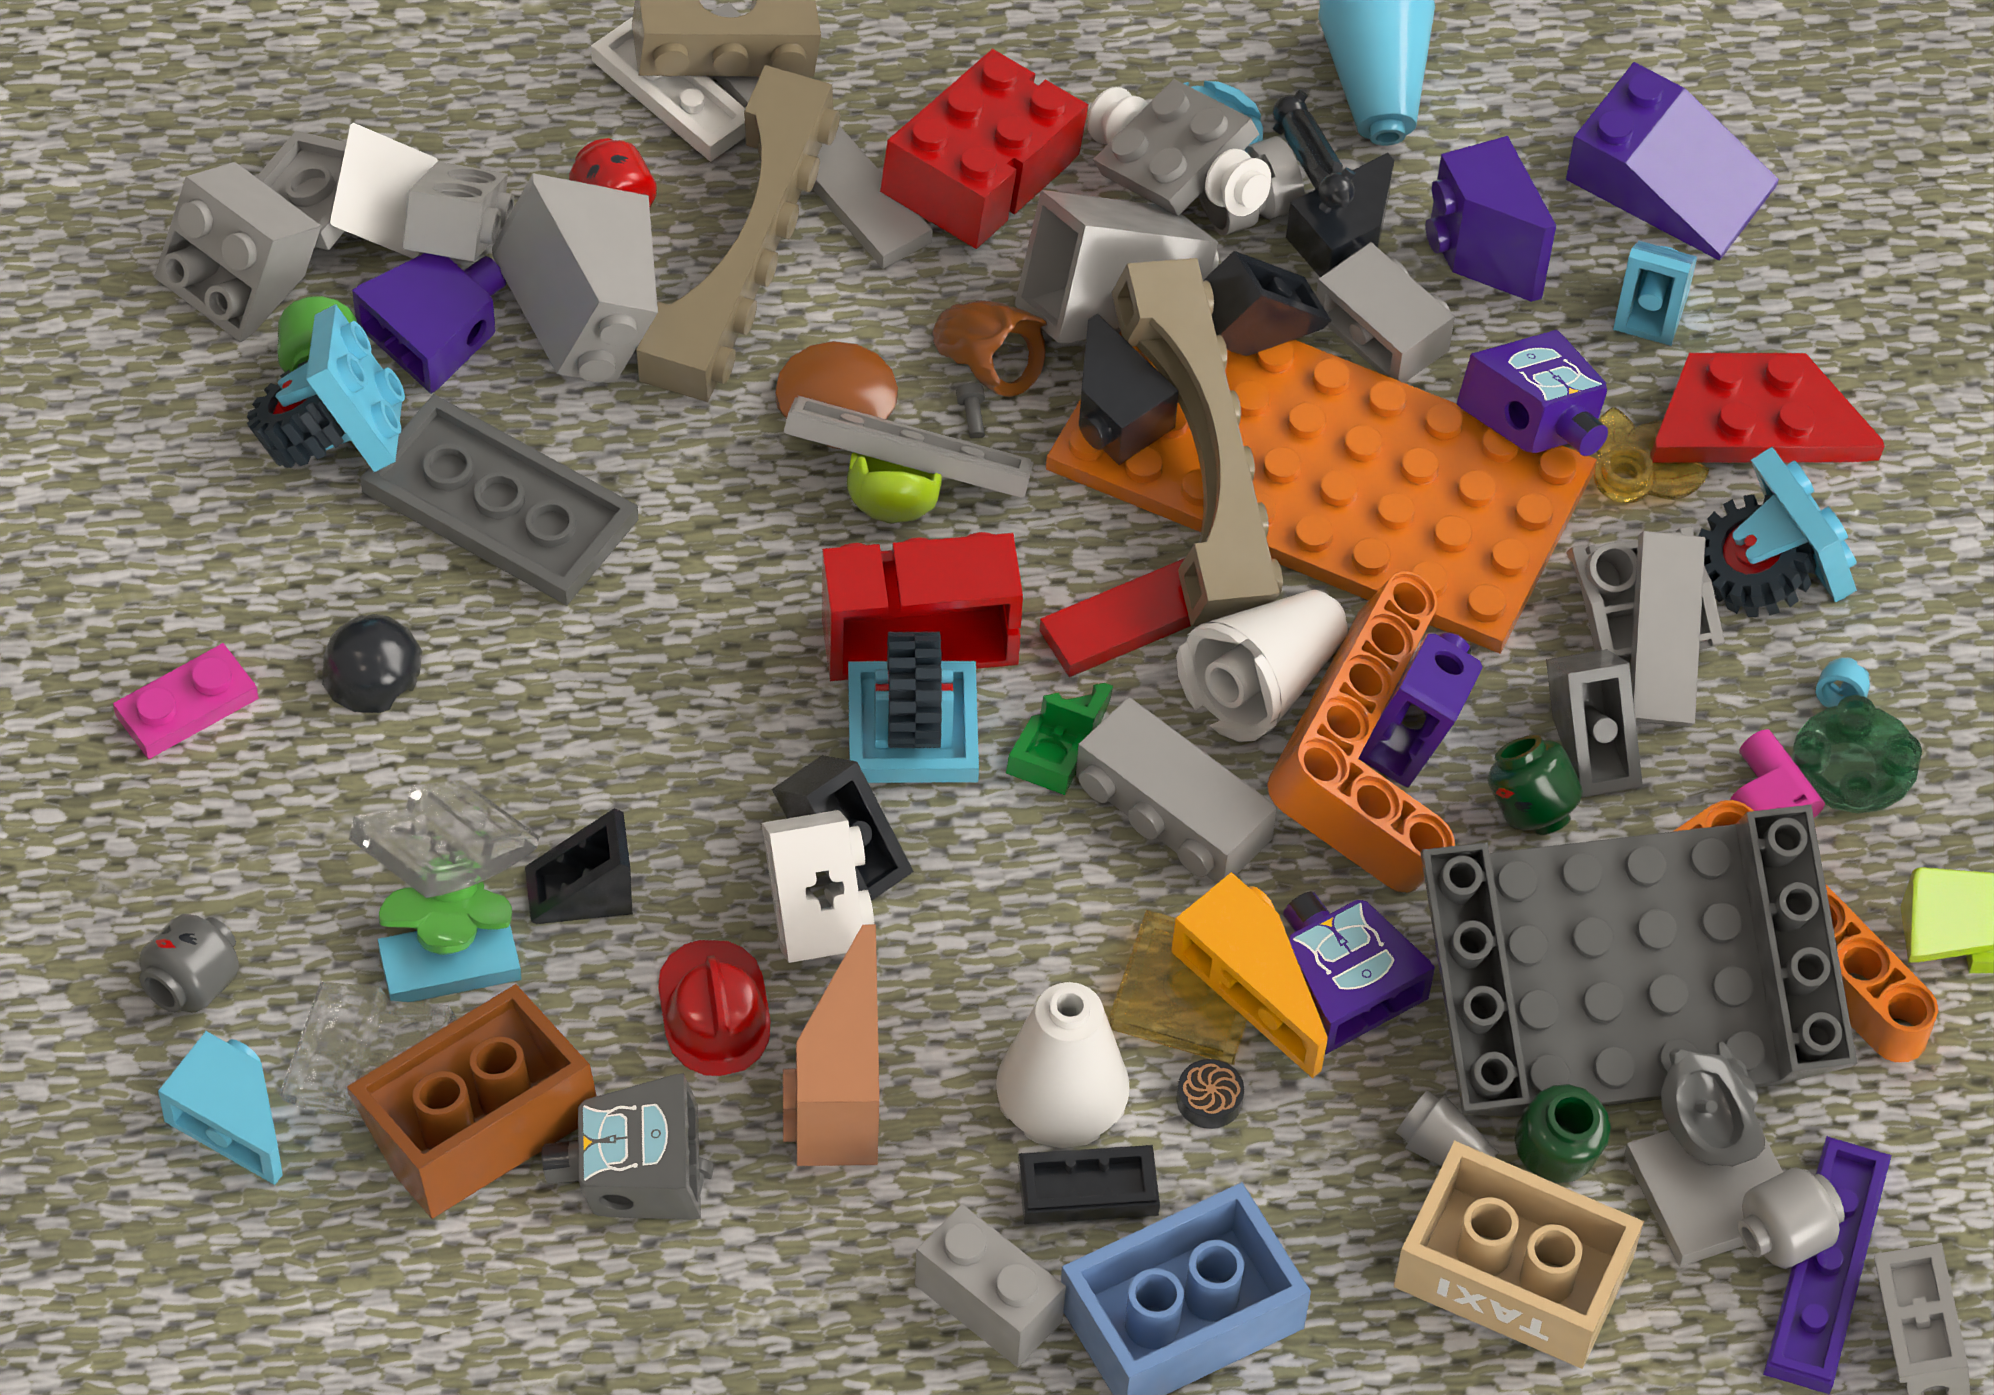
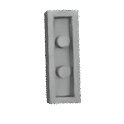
M1131 697L1125 699L1079 743L1076 778L1079 779L1084 791L1094 800L1100 803L1108 801L1126 814L1131 825L1140 835L1149 840L1159 839L1177 853L1180 862L1189 872L1198 877L1208 876L1214 882L1219 883L1231 872L1236 876L1273 839L1277 806Z

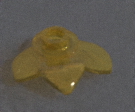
M1616 407L1610 408L1599 418V421L1608 428V436L1603 446L1597 451L1599 458L1596 462L1593 476L1597 488L1607 498L1619 503H1636L1645 499L1648 495L1675 500L1684 498L1697 491L1707 479L1709 469L1700 463H1652L1650 453L1663 420L1652 421L1635 427L1632 421ZM1616 474H1626L1632 479H1624Z

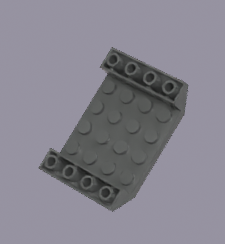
M1811 805L1746 812L1736 824L1493 853L1489 852L1488 842L1424 849L1421 851L1462 1114L1521 1117L1539 1092L1553 1085L1564 1084L1586 1089L1597 1097L1603 1106L1660 1100L1661 1090L1671 1065L1669 1053L1673 1049L1678 1048L1695 1053L1717 1054L1716 1044L1718 1042H1724L1728 1045L1735 1058L1746 1066L1748 1078L1752 1079L1756 1088L1781 1085L1852 1067L1857 1064Z

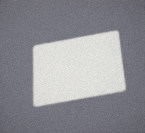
M352 123L349 128L330 219L331 225L412 259L416 258L420 252L403 249L409 190L438 162L437 158Z

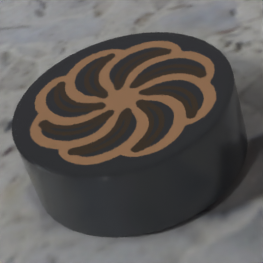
M1203 1059L1192 1063L1182 1072L1178 1081L1177 1106L1182 1116L1193 1125L1207 1129L1224 1127L1234 1121L1242 1109L1244 1082L1238 1071L1228 1063L1216 1059Z

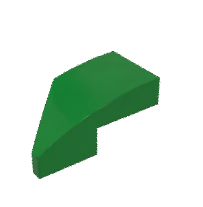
M1107 683L1093 685L1092 694L1071 699L1062 698L1059 692L1044 695L1040 714L1031 716L1009 754L1006 774L1065 795L1076 775L1079 743L1101 723L1111 700L1113 685Z

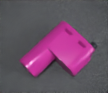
M1764 729L1758 731L1745 740L1739 749V753L1758 778L1739 788L1730 800L1744 803L1754 811L1811 805L1813 817L1815 818L1819 815L1825 806V802L1771 730Z

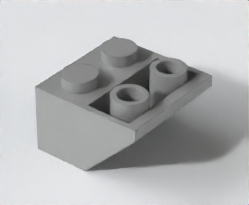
M236 162L188 175L184 180L154 278L239 342H242L260 327L303 279L322 225Z

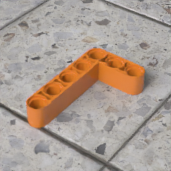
M1400 571L1395 573L1358 612L1346 638L1340 645L1271 772L1267 786L1273 803L1283 813L1389 888L1397 892L1408 893L1415 891L1425 882L1421 851L1424 849L1455 846V840L1450 827L1442 818L1358 759L1432 620L1438 604L1436 593L1423 577L1414 572Z
M1720 801L1709 806L1674 831L1733 825L1746 812L1754 810L1738 801ZM1826 885L1851 1027L1876 1053L1887 1060L1909 1062L1918 1058L1925 1051L1938 1014L1936 998L1917 976ZM1848 973H1856L1862 975L1868 980H1859L1853 978ZM1893 1019L1905 1020L1913 1026L1900 1025Z

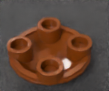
M831 341L811 345L789 359L778 376L775 402L777 408L786 419L795 397L802 396L887 420L897 404L898 386L892 369L877 353L858 344Z

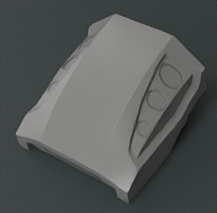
M1692 526L1668 532L1670 534L1694 536ZM1617 540L1600 547H1595V545H1589L1587 548L1584 545L1571 547L1566 553L1573 563L1582 590L1594 650L1608 649L1628 663H1631L1638 540L1629 542ZM1705 566L1703 570L1699 650L1720 646L1725 643L1712 581Z

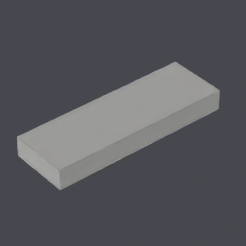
M1643 531L1638 535L1630 670L1636 722L1688 727L1695 724L1705 537Z

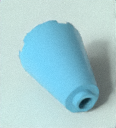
M1319 0L1320 10L1318 12V19L1358 133L1370 139L1376 145L1388 146L1402 142L1406 135L1414 131L1417 125L1435 11L1434 0Z

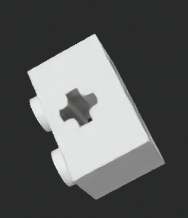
M839 810L762 823L779 945L782 954L791 963L847 953L861 926L874 924L868 890L858 891L855 866L865 865L864 846L859 826L849 827L848 820ZM824 871L831 881L835 883L825 886V897L816 898L811 890L806 887L816 884V872Z

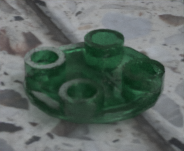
M1851 695L1843 698L1838 706L1829 707L1809 718L1796 735L1792 760L1827 806L1832 809L1859 814L1884 810L1905 797L1917 780L1922 747L1920 742L1913 737L1899 719L1880 708H1875L1873 702L1865 696Z

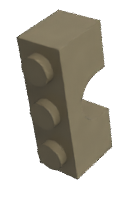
M635 0L632 32L638 76H760L764 66L767 65L805 77H814L821 39L816 0H752L750 12L739 17L715 15L705 9L699 0Z

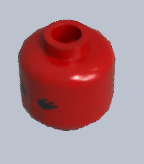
M604 138L584 146L578 152L569 172V180L648 195L649 207L652 206L657 195L656 181L640 152L633 144L622 140Z

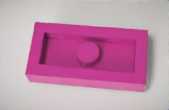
M222 643L114 702L113 707L117 719L149 760L254 702L259 697L255 683L226 645Z

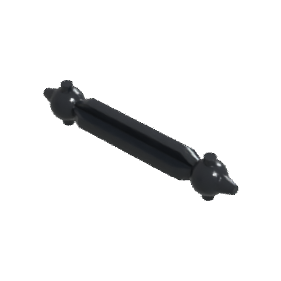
M1298 90L1295 95L1281 96L1276 101L1273 107V118L1276 124L1272 129L1280 135L1284 133L1285 139L1314 188L1319 191V196L1322 200L1319 209L1328 214L1332 208H1347L1355 195V186L1352 181L1355 173L1347 167L1343 170L1342 163L1313 115L1308 111L1305 103L1308 95Z

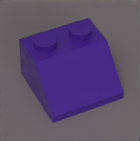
M1505 136L1441 154L1437 180L1433 181L1431 186L1433 197L1431 218L1427 219L1425 223L1426 236L1433 252L1436 254L1443 253L1453 273L1530 302L1542 299L1557 225L1509 137Z

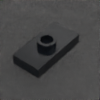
M1153 1145L1019 1153L1018 1171L1024 1224L1159 1216L1160 1200Z

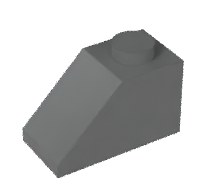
M1608 649L1546 659L1552 717L1563 749L1566 751L1582 786L1583 793L1581 798L1643 787L1629 663Z

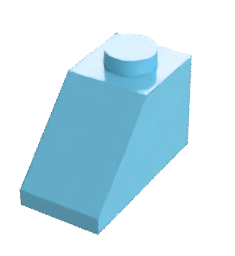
M1638 241L1632 247L1628 258L1613 330L1672 346L1689 294L1697 256L1679 252L1671 247L1657 246Z
M205 1031L158 1090L164 1122L275 1185L283 1174L262 1063L257 1054L244 1043L234 1039L225 1042Z

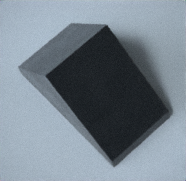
M618 809L610 810L525 866L532 923L544 924L633 914L631 870L624 812Z

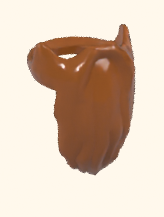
M977 300L965 304L958 303L944 310L934 325L931 334L939 354L953 359L957 364L969 365L979 382L995 394L1008 397L1022 394L1036 382L1042 372L1045 360V340L1041 327L1046 326L1047 322L1028 311L1010 307L1000 302ZM1008 333H1017L1027 343L1029 350L1028 364L1017 380L1005 382L997 375L992 356L1002 345Z

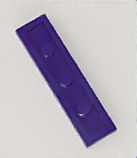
M1826 1136L1816 1174L1823 1175L1835 1188L1844 1208V1221L1839 1224L1838 1239L1833 1246L1791 1267L1763 1375L1830 1394L1892 1155Z

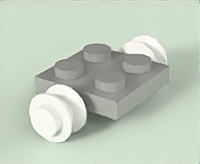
M1173 79L1149 104L1143 98L1132 96L1121 87H1112L1102 92L1091 105L1087 118L1088 132L1095 141L1107 144L1093 159L1101 175L1177 216L1204 189L1208 199L1213 204L1226 207L1230 213L1236 216L1251 214L1266 200L1271 185L1270 169L1264 161L1258 158H1251L1248 153L1243 151L1259 135L1250 117L1176 79Z

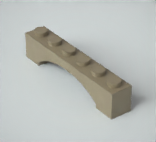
M767 65L764 66L744 110L746 146L757 149L761 161L759 184L748 218L728 253L701 283L670 305L662 302L657 303L658 313L636 350L639 382L705 402L709 401L717 382L726 384L732 373L736 351L733 347L739 334L747 335L751 330L757 310V301L754 300L760 285L768 287L773 280L778 263V253L775 251L781 238L790 239L799 215V205L796 203L802 190L806 192L812 190L819 171L820 159L817 157L822 144L829 146L832 144L840 122V111L833 109L832 84Z
M1198 259L1127 263L1111 292L1121 335L1131 346H1136L1179 391L1178 403L1191 430L1202 473L1204 497L1201 535L1199 543H1194L1178 569L1191 627H1197L1200 624L1276 601L1282 591V571L1279 562L1276 559H1271L1266 539L1269 529L1268 514L1265 505L1262 502H1257L1252 482L1255 474L1254 457L1251 449L1248 446H1243L1239 429L1241 419L1240 400L1237 393L1229 389L1225 372L1227 348L1223 337L1216 335L1211 316L1214 308L1213 291L1210 283L1202 279Z

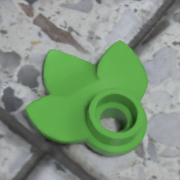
M446 859L431 864L426 869L425 877L420 881L419 886L403 888L392 892L385 899L379 911L380 925L384 927H409L417 929V939L425 950L439 955H449L465 950L474 941L478 928L504 929L509 927L512 919V906L509 901L502 895L485 890L482 880L478 877L477 869L468 862L456 859Z

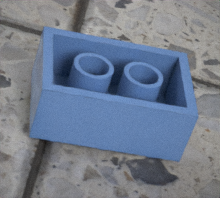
M1243 1182L1062 1266L1061 1282L1066 1286L1063 1313L1113 1395H1167L1304 1329L1311 1294L1309 1287Z

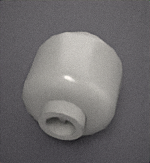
M1795 1167L1753 1187L1745 1193L1742 1203L1744 1219L1738 1222V1231L1745 1247L1754 1257L1759 1258L1763 1255L1773 1265L1787 1269L1830 1248L1837 1242L1840 1231L1839 1224L1844 1221L1845 1217L1844 1208L1839 1195L1828 1179L1820 1174L1813 1176L1809 1171Z

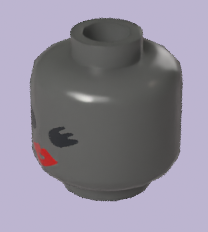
M182 914L172 919L141 951L139 964L142 973L139 980L145 993L153 1002L168 1012L175 1013L181 1010L196 1013L206 1008L237 976L239 961L233 948L236 945L234 935L224 923L213 917L203 919L197 915Z

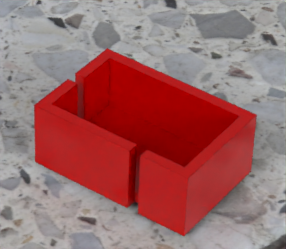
M992 48L887 140L880 192L977 249L1008 221L1009 212L1015 215L1080 154L1089 104L1046 79L1039 85L1035 84L1036 74Z
M977 532L966 537L931 540L917 537L893 543L892 550L881 551L880 544L865 545L862 543H849L837 548L822 549V625L830 682L848 680V662L887 661L888 632H940L941 661H976V669L1019 665L1023 591L1013 533L991 534Z

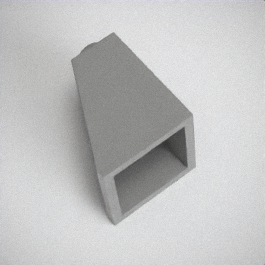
M533 173L499 233L496 243L492 246V256L501 268L503 277L556 373L583 378L590 382H616L658 313L649 196Z
M1041 190L1015 306L1043 318L1047 325L1041 328L1058 343L1071 344L1081 341L1087 337L1088 319L1097 313L1113 329L1120 328L1111 292L1127 263L1197 258L1202 279L1204 280L1219 264L1218 241L1184 215L1180 214L1177 216L1156 204Z

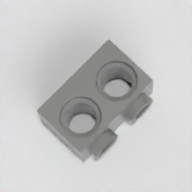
M438 161L409 190L403 249L474 262L490 244L494 245L501 229L514 208V195L506 193L508 174Z

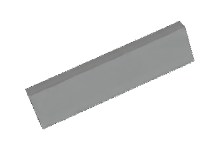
M802 396L795 397L788 412L783 432L928 473H938L943 477L1020 498L1025 497L1034 463L1026 457Z

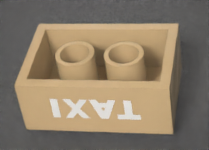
M1454 1140L1401 1249L1394 1288L1583 1369L1633 1261L1644 1221Z

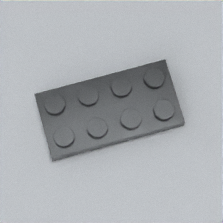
M435 394L429 398L401 430L398 436L396 462L376 472L369 467L360 477L363 493L566 606L638 521V505Z

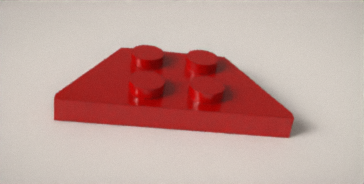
M1689 353L1650 453L1651 463H1752L1751 460L1773 447L1784 463L1792 462L1793 460L1796 462L1879 461L1885 447L1883 439L1806 353Z

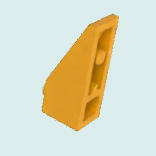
M1231 872L1175 918L1171 952L1313 1079L1322 1071L1328 1039L1280 916L1275 911L1271 900L1263 891L1254 886L1248 887Z

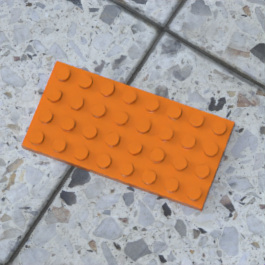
M1295 339L1249 356L1227 350L1225 372L1230 391L1234 390L1240 400L1241 419L1239 429L1243 446H1248L1254 457L1255 474L1252 482L1257 502H1262L1265 505L1268 514L1269 529L1266 539L1271 559H1276L1282 566L1366 600H1370L1395 573L1400 571L1414 572L1423 577L1436 593L1438 604L1436 612L1429 623L1430 626L1459 635L1467 641L1501 654L1594 473L1597 459L1583 456L1578 451L1563 445L1538 453L1526 452L1461 409L1454 402ZM1132 346L1156 369L1152 362L1136 346ZM1080 399L1047 455L1046 470L1201 532L1204 497L1202 473L1194 439L1179 403H1177L1175 428L1118 465L1103 449L1097 450L1093 448L1083 437L1079 428Z

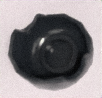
M378 614L361 615L343 624L332 634L323 657L322 685L334 702L353 712L381 713L388 711L401 693L406 690H414L417 677L420 674L422 650L408 627L389 616Z

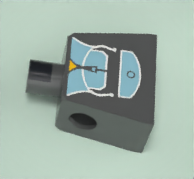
M684 1073L670 1075L584 1100L578 1107V1140L544 1144L542 1147V1165L547 1184L579 1181L581 1191L592 1213L595 1215L619 1218L701 1219L700 1170L698 1162V1104Z

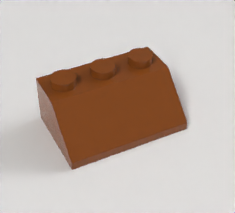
M517 984L346 1086L351 1100L395 1177L431 1219L542 1151L544 1144L555 1143L578 1129L579 1105L586 1099L597 1097L590 1064Z

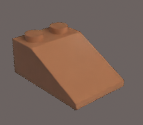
M876 924L861 926L796 1042V1068L783 1069V1142H797V1166L878 1165L879 1053Z

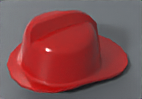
M697 940L684 944L670 954L660 970L658 990L665 1036L672 1054L686 1068L706 1076H724L746 1070L761 1058L770 1039L771 1020L763 974L757 960L743 947L729 941Z

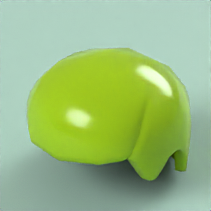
M852 452L847 474V489L854 504L872 519L894 524L915 521L931 511L938 501L942 476L938 473L932 474Z

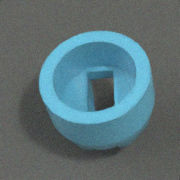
M1849 657L1830 661L1820 674L1816 686V696L1821 704L1845 713L1856 712L1865 704L1870 689L1869 673L1865 668L1857 665L1856 660ZM1837 680L1843 681L1840 688L1833 682Z

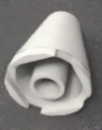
M1309 590L1198 625L1187 634L1189 635L1187 641L1179 646L1176 655L1178 678L1187 700L1195 711L1204 706L1221 720L1210 725L1220 735L1238 742L1256 741L1261 736L1269 733L1338 650L1348 633L1345 612L1340 603L1328 594L1319 590Z
M1059 983L1049 987L1041 994L998 1069L996 1090L1000 1110L1008 1121L1010 1119L1019 1129L1024 1131V1136L1035 1143L1057 1148L1088 1145L1099 1139L1100 1134L1108 1130L1114 1123L1116 1125L1123 1116L1128 1101V1073L1102 1002L1094 991L1079 983Z

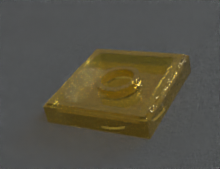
M1146 910L1108 1018L1111 1029L1235 1065L1249 1021L1171 952L1175 918Z

